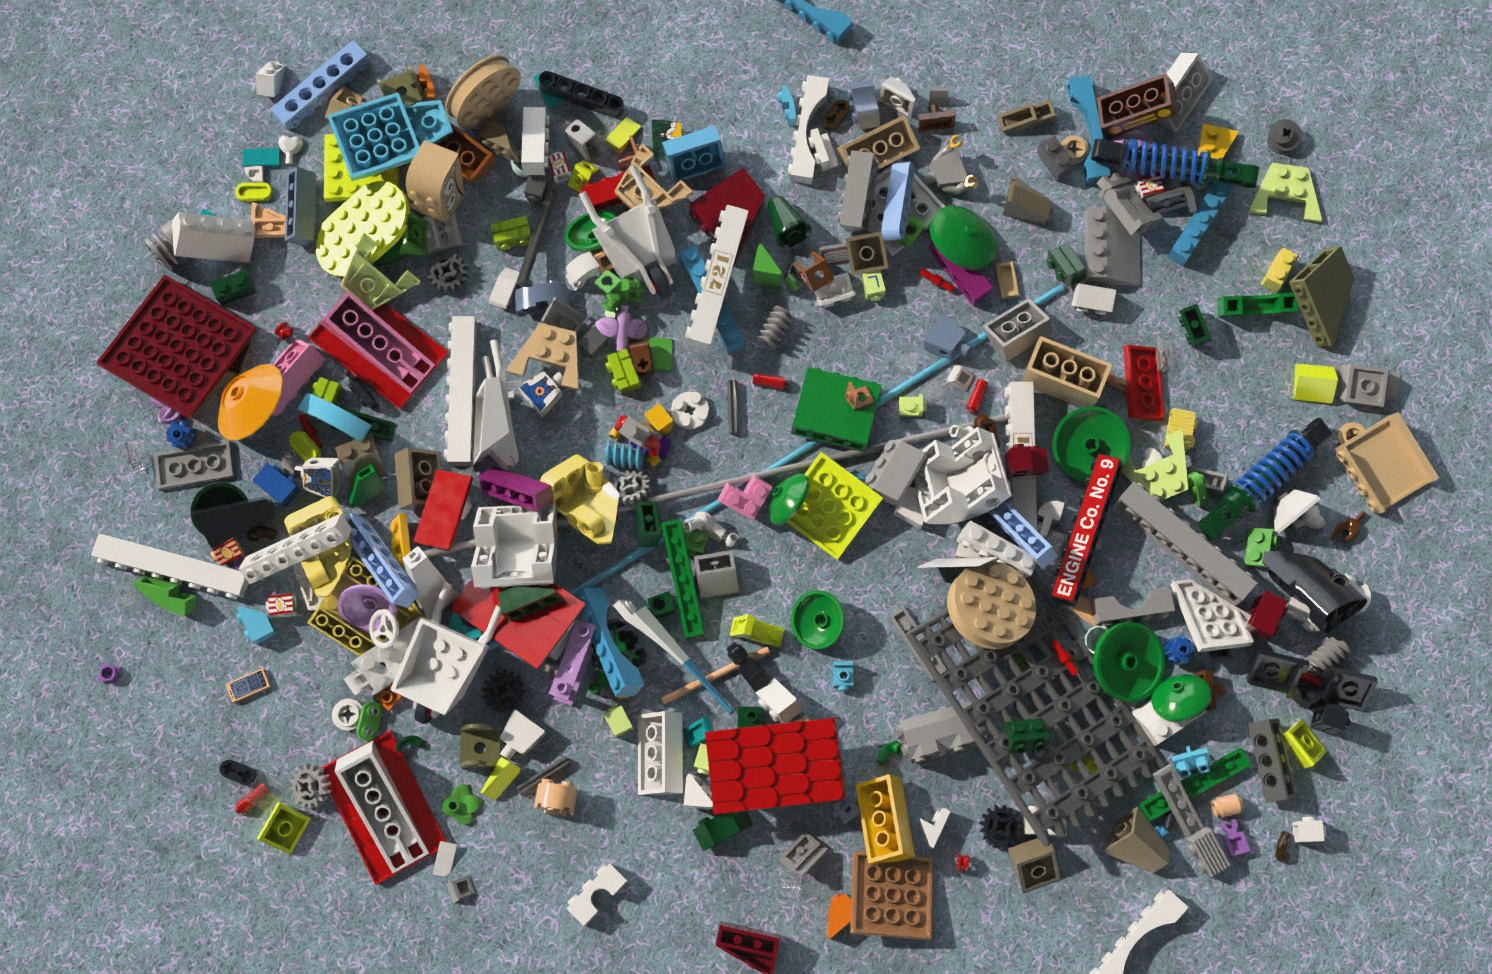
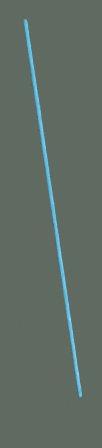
M1060 284L1033 302L1039 307L1065 289ZM983 332L966 344L974 348L988 339V337ZM957 353L952 360L942 358L878 398L876 408L962 354ZM811 440L765 470L786 466L822 442ZM748 482L741 484L737 488L744 491ZM717 499L698 512L711 513L724 504L720 503ZM696 513L685 520L695 517ZM663 534V538L660 539L658 545H660V544H662L663 542H665L664 534ZM655 547L639 548L569 593L577 597L583 588H592ZM492 640L487 644L489 646V649L486 653L490 652L491 650H493L501 644H499L495 640Z

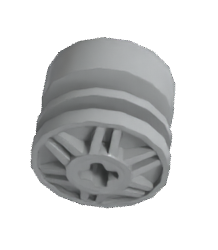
M169 221L160 227L164 235L162 238L153 232L152 236L156 239V242L152 243L148 237L144 241L158 263L167 268L168 271H171L173 268L168 261L172 259L176 265H179V262L174 256L172 223Z

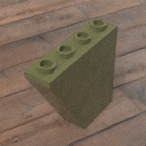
M1341 246L1325 248L1289 282L1317 347L1332 346L1335 343L1355 279Z

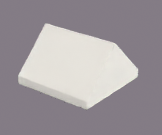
M688 774L686 777L684 805L694 809L713 810L710 788L700 777Z

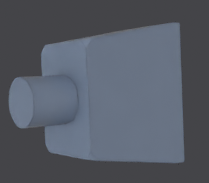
M945 314L924 339V349L949 360H952L957 353L965 357L968 356L972 347L965 344L967 340L966 331Z

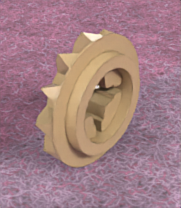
M1072 135L1066 137L1061 142V145L1074 163H1080L1086 159L1089 153V146L1082 137ZM1074 144H1075L1076 150H1079V151H1076L1075 155H1073L1072 150H1069V149H1072V146H1073Z
M1355 422L1346 423L1337 433L1338 442L1342 445L1349 440L1347 438L1350 436V433L1355 436L1366 429Z

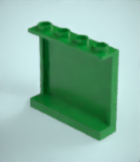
M808 367L791 434L865 452L882 385L874 381H864L857 377H847L837 372H827L820 368ZM851 382L855 389L866 386L873 399V403L853 410L845 397L848 383ZM858 393V401L863 402L867 399L865 394Z

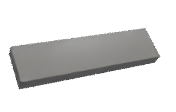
M905 606L889 615L888 618L930 680L934 681V678L906 637V633L918 625ZM923 632L916 636L918 641L925 637ZM938 654L930 658L941 675L948 671Z
M1169 764L1155 772L1153 776L1186 839L1205 828L1173 766Z

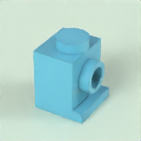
M833 661V688H838V691H849V687L854 686L853 661ZM840 673H846L847 678L842 679L840 677Z

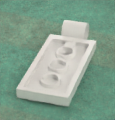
M421 616L399 630L397 641L392 647L382 649L375 646L351 662L356 671L346 676L344 681L354 695H357L367 687L371 690V694L375 695L394 682L420 618H422ZM387 638L382 642L387 643L388 641H390V639ZM384 662L386 665L385 669L380 670L378 664Z

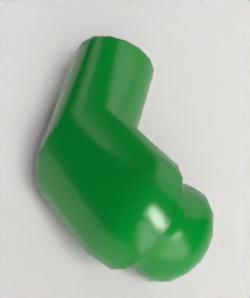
M597 671V679L588 687L591 694H600L608 685L606 673Z
M898 741L884 744L876 761L885 765L890 755L902 752V744Z

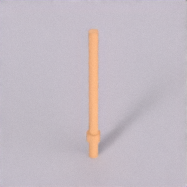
M765 647L754 653H748V657H753L757 662L758 659L770 654L768 647ZM731 663L705 677L709 682H712L737 670L738 665ZM696 680L661 697V699L666 704L704 685L699 680Z

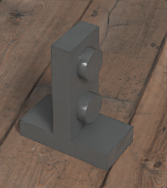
M1187 178L1185 182L1179 180L1180 188L1146 197L1147 207L1152 213L1159 212L1161 214L1187 206L1190 213L1197 212L1195 197Z

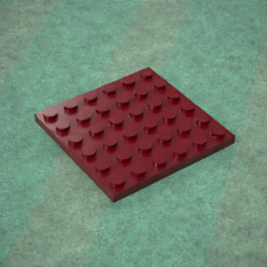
M164 274L97 360L96 364L191 420L257 332V328Z

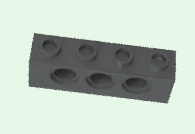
M1279 718L1249 723V736L1252 739L1253 754L1257 761L1258 775L1261 778L1262 793L1266 803L1298 798Z

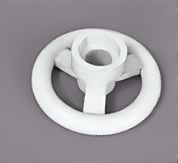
M386 609L376 611L370 620V636L376 646L388 649L395 644L399 635L398 621L395 615ZM381 616L379 629L375 630L376 621ZM386 635L390 641L383 643L378 637Z

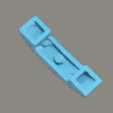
M310 393L305 395L298 407V410L341 430L346 435L360 442L364 440L371 428V425L362 419Z

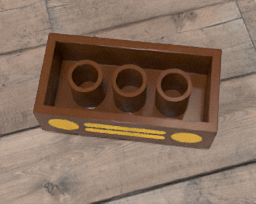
M1167 73L1097 98L1100 127L1109 139L1179 115L1175 85Z

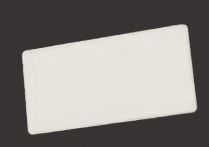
M440 841L433 875L444 877L451 873L457 844Z

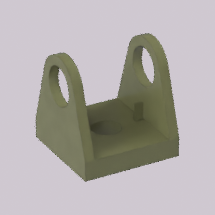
M410 64L407 65L408 71L383 82L380 78L376 79L384 97L398 93L400 89L407 90L406 95L400 96L403 104L407 103V105L413 106L418 102L426 101Z
M467 724L461 728L459 768L494 769L500 759V736L502 729L485 724ZM478 743L486 745V750L482 754H478L475 751V746Z

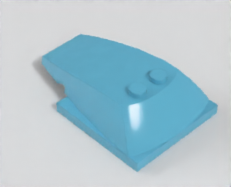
M399 93L327 115L352 181L364 179L410 163L424 140L438 144L453 133L441 100L418 102L410 106L407 103H402Z

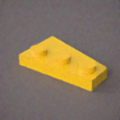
M1203 123L1197 151L1198 156L1202 151H1210L1211 158H1223L1239 131Z
M399 513L392 520L390 526L392 531L391 553L406 573L403 558L411 552L407 516L406 514Z

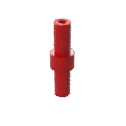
M923 268L919 273L920 276L931 281V284L936 287L940 286L949 292H952L955 287L943 280V277L940 275H934Z
M305 414L299 415L298 418L304 427L303 431L321 448L322 444L316 435L317 431L314 425L310 424Z
M1057 639L1052 641L1050 644L1059 655L1058 659L1060 662L1066 665L1072 676L1079 673V670L1071 660L1072 657L1069 652L1064 650Z
M1309 671L1307 673L1302 672L1299 678L1300 681H1306L1319 688L1323 683L1322 680L1310 675Z

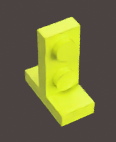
M747 614L734 617L730 637H743L779 648L781 647L785 628L755 620V616Z

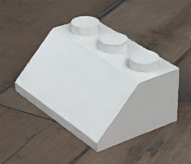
M1150 700L1134 710L1132 714L1155 746L1207 711L1205 710L1202 714L1190 720L1180 722L1168 721L1155 713Z

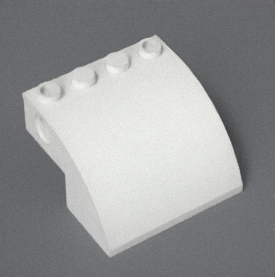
M977 427L952 447L935 440L922 450L928 456L916 474L914 482L925 523L950 524L969 520L992 510L1012 496L994 433Z
M549 504L537 512L519 505L478 507L473 525L476 550L471 565L474 588L488 589L498 586L508 588L519 585L521 587H528L530 585L547 586L554 584L557 565L556 504Z

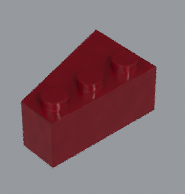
M721 921L715 946L763 974H773L780 934Z

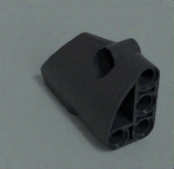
M1264 551L1262 563L1268 568L1270 578L1290 597L1297 596L1309 607V619L1324 634L1332 631L1366 605L1367 598L1349 584L1347 576L1336 573L1319 559L1293 552Z

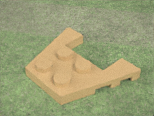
M643 143L640 145L629 168L634 165L637 166L650 192L651 199L655 198L659 210L693 194V191L682 180L668 192L657 184L642 169L654 158V154ZM628 168L615 189V195L630 209H633L642 204L643 199L642 193Z
M539 323L508 366L507 373L524 377L529 359L564 367L566 370L561 386L578 391L577 333Z

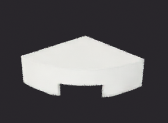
M263 165L244 167L251 181L265 183Z

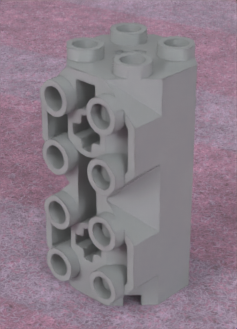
M966 702L960 705L964 709L971 705V702ZM953 707L900 720L895 728L897 738L901 739L903 743L901 747L903 758H908L909 761H913V764L922 763L929 756H932L933 759L943 757L946 751L949 750L954 754L963 751L969 745L971 749L978 747ZM982 722L975 726V728L985 741L987 734L983 735L982 731L986 730V726Z

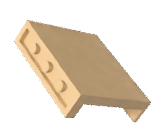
M1399 412L1389 415L1335 448L1337 458L1345 465L1348 476L1356 483L1357 490L1364 496L1369 510L1375 514L1385 512L1386 508L1425 484L1439 478Z

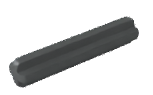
M728 380L729 434L738 435L737 380Z
M563 757L518 785L517 791L521 796L529 793L538 787L542 779H551L571 766L569 759Z

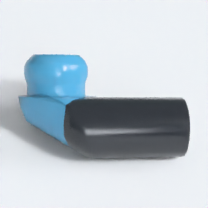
M1166 812L1162 827H1154L1161 839L1173 830L1175 823L1173 812Z

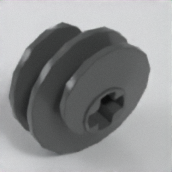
M1278 120L1268 132V147L1277 154L1286 155L1292 153L1301 142V129L1291 120Z

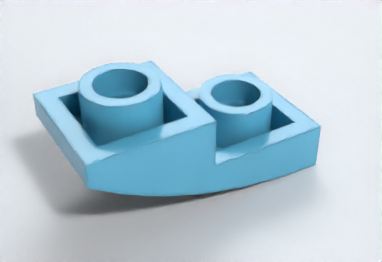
M782 85V92H778V103H782L781 109H785V120H788V126H795L796 111L794 101L787 86Z

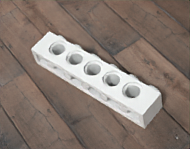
M339 514L246 556L238 570L248 583L252 584L345 542L352 528L343 515Z

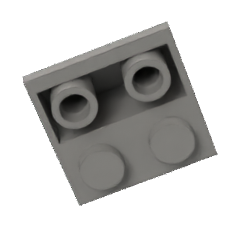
M733 550L694 556L701 599L739 592Z

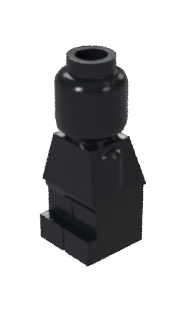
M733 642L726 648L728 651L727 656L735 665H738V671L755 692L770 681V677L753 657H748V652L741 644Z

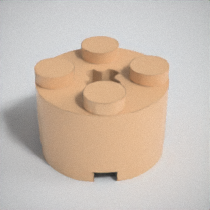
M542 779V782L538 784L534 809L539 811V808L545 809L544 813L566 816L567 812H569L570 816H573L578 790L570 782L555 784L553 780Z

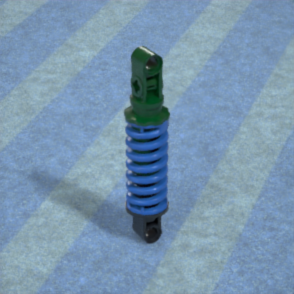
M1125 137L1123 143L1095 139L1091 154L1093 161L1118 164V172L1129 171L1130 167V172L1135 173L1138 166H1141L1140 174L1145 175L1149 167L1151 168V177H1155L1157 172H1160V178L1162 179L1166 177V174H1170V179L1175 180L1178 175L1181 182H1185L1186 177H1190L1191 184L1203 186L1206 181H1212L1213 184L1221 182L1245 188L1257 187L1260 167L1256 165L1223 161V158L1213 159L1211 158L1210 151H1202L1198 156V152L1195 149L1191 150L1188 154L1187 149L1184 147L1178 152L1177 147L1172 146L1168 151L1166 144H1162L1158 150V145L1154 142L1148 149L1146 141H1142L1138 148L1137 140Z
M1321 417L1314 419L1301 432L1291 430L1287 438L1281 440L1279 445L1273 447L1272 452H1268L1264 458L1251 467L1250 471L1245 472L1243 478H1239L1229 485L1228 490L1230 494L1225 495L1222 498V502L1197 523V526L1208 540L1218 537L1237 518H1242L1246 511L1255 513L1259 505L1267 501V496L1274 494V489L1278 490L1281 488V482L1287 483L1289 476L1293 477L1296 475V470L1303 469V463H1309L1318 456L1316 447L1332 435V431Z

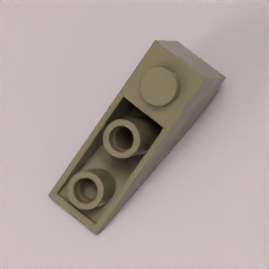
M493 119L478 134L483 140L481 142L482 145L488 150L492 149L498 155L502 154L507 160L512 159L518 163L520 160L513 137L502 123Z

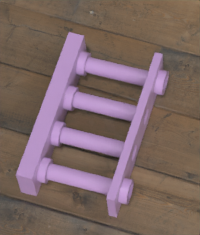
M577 619L549 695L554 696L553 700L573 706L594 650L591 647V639L596 625Z

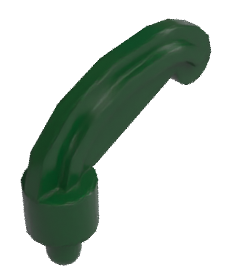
M410 735L399 740L395 750L401 752V747L415 744L418 748L421 747L422 749H426V746L420 737Z

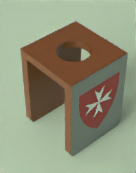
M813 251L811 255L815 265L805 269L796 262L792 264L801 283L815 292L835 279L826 259ZM817 271L824 275L821 280H815L814 276Z

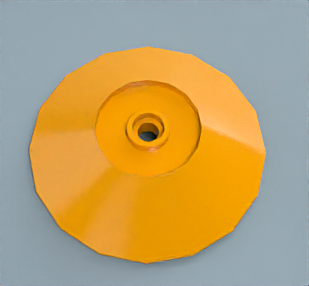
M261 364L240 374L227 384L221 395L217 421L220 434L227 440H242L253 435L274 413L282 396L284 382L281 371L272 364Z

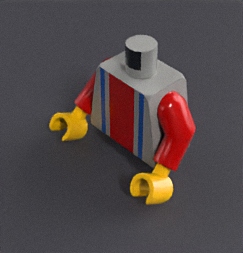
M621 415L608 436L612 435L616 438L615 441H618L624 435L639 447L649 450L650 456L645 459V462L647 464L650 462L652 468H654L660 462L658 455L661 445L660 439L663 435L635 415L629 417Z

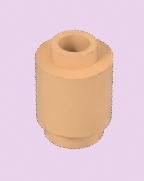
M1236 794L1218 797L1211 802L1214 815L1221 818L1240 814L1241 809L1244 808L1241 797H1237Z

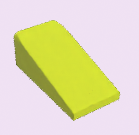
M626 117L609 134L605 144L621 154L630 143L629 136L632 135L634 137L640 130L641 125Z
M500 757L480 793L496 801L519 774L521 768Z

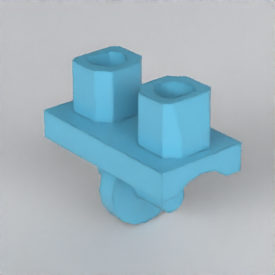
M1189 745L1186 746L1187 752L1171 757L1176 773L1181 778L1189 777L1191 775L1190 771L1198 769L1199 773L1209 772L1212 765L1207 748L1192 751Z

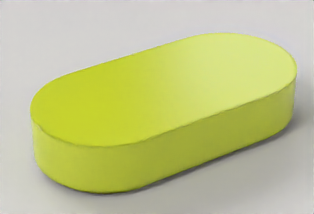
M241 183L236 187L235 195L243 202H264L272 197L273 190L267 183Z
M297 431L290 435V446L305 463L310 458H321L319 447L305 432Z

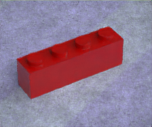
M650 165L644 166L642 169L656 182ZM623 171L611 178H603L600 182L594 184L588 183L580 188L581 193L586 191L596 211L623 203L615 195V189L627 171Z

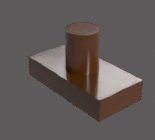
M932 104L928 107L929 113L918 114L917 126L919 132L954 128L955 111L940 112L937 104Z
M1212 670L1196 672L1195 676L1204 679L1212 692V699L1206 711L1217 709L1215 696H1224L1226 692L1225 686L1213 683Z

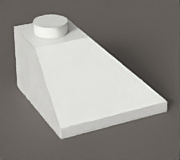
M889 77L881 86L879 101L911 118L915 97L901 79Z
M1295 489L1289 494L1287 492L1283 493L1277 498L1279 503L1273 507L1275 532L1279 534L1319 501L1320 497Z

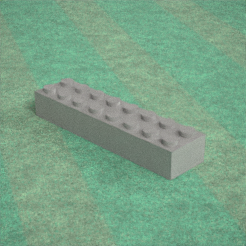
M1133 481L1112 508L1221 598L1234 606L1243 601L1257 584L1253 575L1241 570L1236 561L1224 556L1220 548L1212 546L1207 542L1208 539L1204 535L1196 533L1188 522L1179 519L1175 511L1163 506L1158 497L1151 496L1146 492V488L1142 484Z

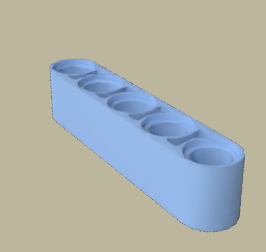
M912 162L892 165L882 223V237L884 241L900 240L905 237L915 175Z

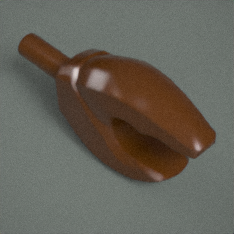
M1362 511L1355 519L1349 518L1340 522L1334 529L1331 539H1335L1342 530H1345L1347 536L1342 542L1352 540L1358 534L1360 529L1359 521L1366 513Z

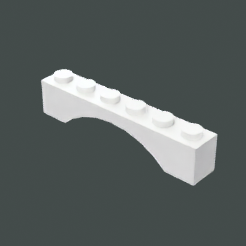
M808 75L807 82L803 81L802 92L804 93V98H800L799 109H802L801 115L797 114L796 125L799 126V129L794 132L793 142H796L795 148L792 147L790 156L793 159V164H789L787 174L791 175V182L812 185L815 160L807 145L806 131L813 114L826 102L829 78Z
M1170 890L1160 891L1154 898L1156 902L1153 906H1147L1142 911L1141 920L1138 923L1134 921L1127 929L1129 934L1125 938L1123 936L1120 937L1114 944L1117 948L1112 953H1106L1101 959L1103 964L1099 968L1095 967L1089 974H1123L1126 959L1135 943L1145 933L1156 927L1176 923L1188 906Z

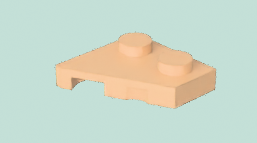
M252 202L251 220L254 225V238L285 237L286 216L277 214L269 208L265 209Z

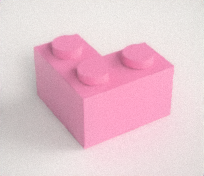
M752 475L744 491L727 482L718 500L720 503L754 521L772 486L759 477Z

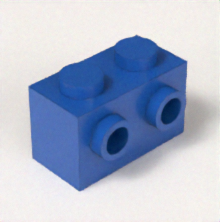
M267 463L252 481L286 508L301 491L296 486L298 482L291 476L288 478L283 476L282 473L284 471L276 464L272 467Z

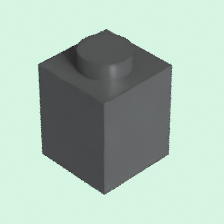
M528 176L524 194L529 202L535 204L538 202L543 203L549 186L548 176Z
M592 327L578 342L579 352L585 358L590 357L594 359L608 345V340L596 328Z

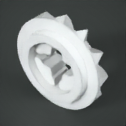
M344 699L338 702L332 711L334 724L342 730L350 731L356 729L362 705L354 699ZM348 706L350 712L356 714L350 717L349 723L346 717L340 716L347 713Z

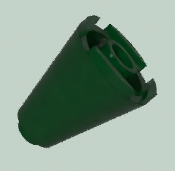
M774 196L770 199L768 209L778 245L783 247V245L789 244L788 247H792L803 242L807 238V232H811L810 224L783 196Z

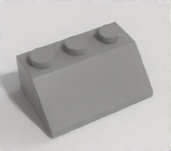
M1029 298L982 326L995 351L1006 362L1035 345L1040 336L1047 338L1053 334L1051 319Z
M889 440L864 483L884 497L882 501L900 503L928 454L903 441Z

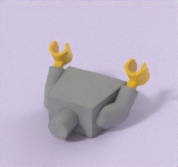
M952 136L951 144L948 143L932 159L929 168L930 172L922 175L925 185L935 183L937 191H943L952 195L960 194L968 190L969 187L977 188L978 184L976 182L971 183L977 178L974 175L967 176L958 150L954 149L955 147L960 148L963 146L962 141L956 144V140L960 136Z

